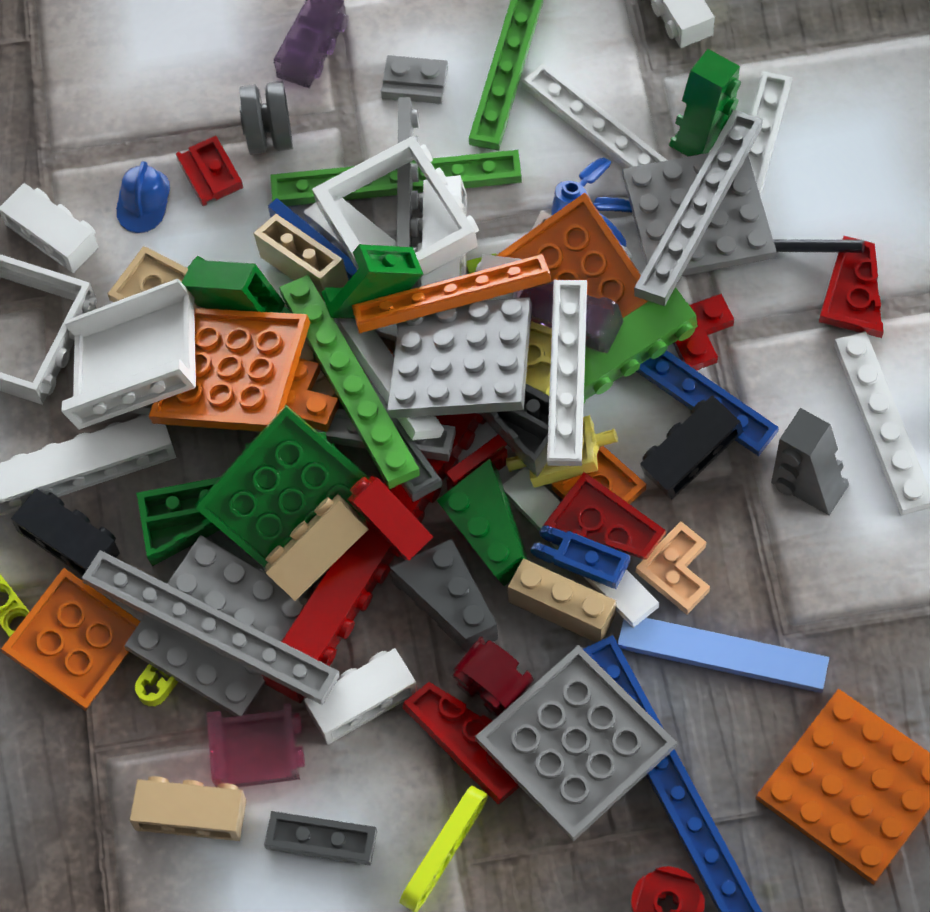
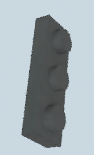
M271 811L264 846L268 850L371 866L377 828Z

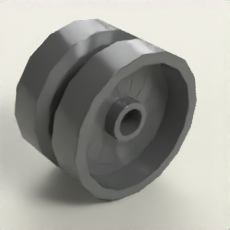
M283 81L267 83L265 87L266 103H262L260 90L256 85L240 87L241 124L250 155L266 152L268 148L267 133L270 132L273 146L277 151L293 149L290 118Z

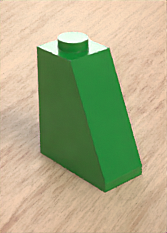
M193 260L182 280L183 285L194 297V304L206 309L281 313L285 302L254 263Z

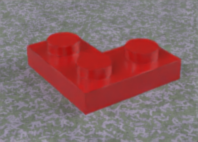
M722 294L689 305L696 314L698 327L695 328V332L689 338L683 341L677 340L673 343L680 360L695 370L713 365L718 361V356L707 335L734 326L735 319Z

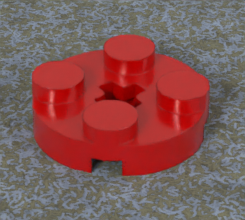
M663 866L648 873L646 876L644 875L638 880L632 893V912H663L662 907L657 905L658 900H665L666 895L672 896L673 903L678 905L676 910L671 909L670 912H704L705 901L702 890L700 891L699 886L695 883V879L688 872L676 867Z

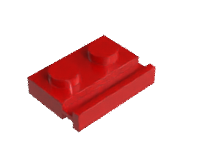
M216 135L189 147L188 151L182 154L180 152L175 153L177 161L202 206L207 205V201L212 199L218 200L244 188L240 176Z
M499 434L446 472L448 491L489 459L498 471L506 466L507 449L505 446H507V443Z

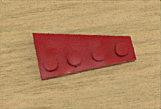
M427 682L403 702V709L500 805L520 786L476 742L475 736L493 720L484 715L480 717L467 709V704L431 682Z

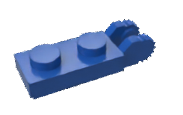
M548 525L542 526L539 534L548 542L558 545V550L540 543H534L530 549L536 558L548 563H554L556 566L613 589H617L630 563V556L626 553L573 532L567 531L566 533Z

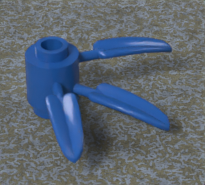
M600 158L589 164L580 172L579 178L581 181L579 183L575 181L559 183L555 188L551 215H554L583 193H586L584 186L587 183H594L612 164L611 160ZM597 197L595 198V203H593L598 211L632 213L628 200ZM601 214L619 243L626 247V240L621 232Z

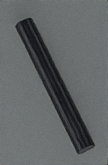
M773 239L777 252L864 253L865 250L864 240Z

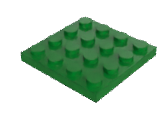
M285 405L195 505V509L266 569L265 565L268 563L266 557L278 545L284 547L293 539L290 537L291 532L303 521L308 524L317 515L314 512L317 506L327 497L332 500L339 494L366 521L347 499L353 494L350 489L357 481L364 476L367 479L370 477Z

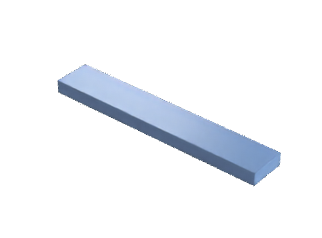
M645 618L634 628L623 619L618 640L621 650L818 693L823 692L829 657L650 618Z

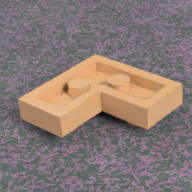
M680 521L656 546L647 560L643 559L636 566V573L688 615L710 591V586L687 568L706 548V541Z

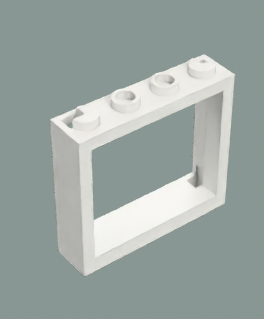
M414 136L312 188L317 206L357 270L359 267L353 251L361 243L335 201L415 160L459 228V230L415 253L423 271L422 276L478 247L476 232L479 229L471 215L465 216L461 210L464 207L460 197L455 191L450 193L446 187L448 181L440 167L437 169L431 164L433 159L425 144L420 146Z
M0 254V279L11 280L74 301L65 320L95 309L97 299L89 282ZM64 322L33 383L0 372V391L43 405L47 395L53 393L56 386V377L60 369L67 365L70 358V350L75 342V336L64 325Z

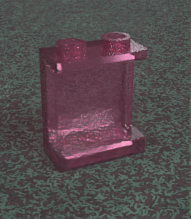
M284 703V710L223 718L221 711L207 713L211 777L215 787L220 783L246 787L300 780L299 768L305 767L303 746H297L296 734H302L300 713L293 712L291 703Z

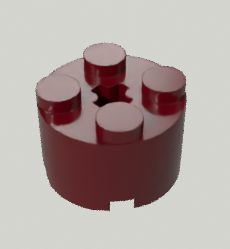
M481 636L453 669L455 672L453 677L458 681L456 685L472 698L475 694H478L485 702L483 706L496 717L524 694L534 681V678L527 670L523 675L517 670L519 662L490 640L485 643L484 638Z

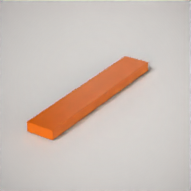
M537 255L354 304L352 308L360 334L550 283L552 280L544 256Z

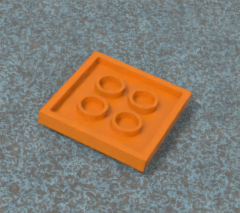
M63 568L3 645L1 652L86 711L130 653L125 650L124 645L141 621Z

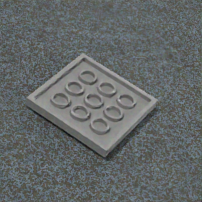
M709 153L623 169V179L646 266ZM748 155L682 276L776 258L777 251Z
M530 297L479 301L398 323L388 402L390 418L524 410L532 314Z
M201 535L167 583L280 642L308 601L303 596L294 601L268 575ZM147 615L143 617L124 645L125 650L158 670L163 671L168 676H172L176 681L242 720L265 685L262 674Z
M579 645L475 736L476 742L573 842L677 747V742Z

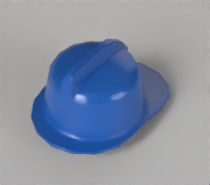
M141 161L140 166L133 167L125 173L122 178L117 203V218L120 225L127 231L134 233L148 232L157 227L164 217L170 192V182L167 176L148 166L145 161Z

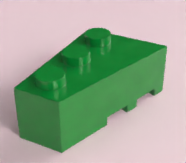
M710 49L705 51L690 70L682 102L687 105L684 115L679 114L676 118L675 124L680 126V129L670 139V147L688 157L705 154L712 149L739 102V99L736 98L737 91L741 85L739 65Z
M490 459L436 500L503 586L512 580L523 558L529 561L512 515L511 506L506 497L499 471Z
M220 477L137 492L146 555L152 567L192 546L200 535L206 538L220 530L195 509V505Z

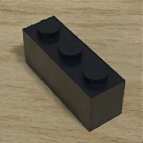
M713 395L707 401L701 400L691 410V416L682 424L680 422L675 424L668 431L667 439L658 447L656 445L651 447L642 457L643 461L640 463L644 474L671 500L744 432L741 422Z
M36 488L11 518L18 533L82 576L99 550L115 558L120 554L115 543L116 537L108 529L102 526L99 529L89 524L90 520L86 515L77 509L71 512L64 507V502L51 492L46 495Z

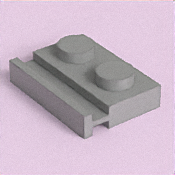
M387 55L383 86L381 88L382 99L398 100L401 97H411V101L442 104L448 70L447 60Z

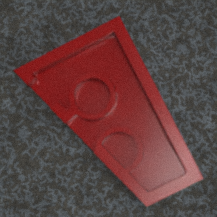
M843 235V239H842V240H860V239H856V238H852V237H848V236H844V235ZM865 241L864 253H838L819 322L859 333L866 331L867 335L883 337L884 330L883 322L881 321V300L877 282L878 270L875 243Z
M583 472L544 523L545 526L548 525L566 533L567 531L573 532L644 560H647L666 535L664 528L585 472Z

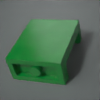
M359 244L353 251L359 269L343 288L325 287L322 295L331 318L355 319L352 305L410 290L421 278L423 271L413 247Z

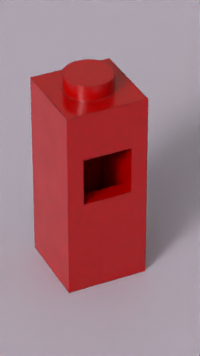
M364 476L350 489L353 494L347 500L403 559L409 561L433 538L432 534L378 477L371 476L367 479Z

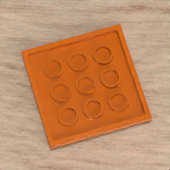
M583 193L496 255L521 260L537 255L544 256L552 282L525 289L524 298L530 297L532 303L531 321L552 328L554 280H587L586 342L648 302V300L634 296V287L641 274L586 193Z
M194 308L196 388L153 403L148 417L153 424L262 432L286 405L311 323L308 315Z
M838 688L758 792L756 800L874 885L930 810V752Z

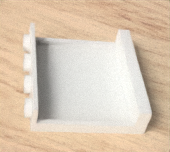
M179 279L64 321V325L75 336L73 397L62 401V412L79 430L196 388L194 297Z

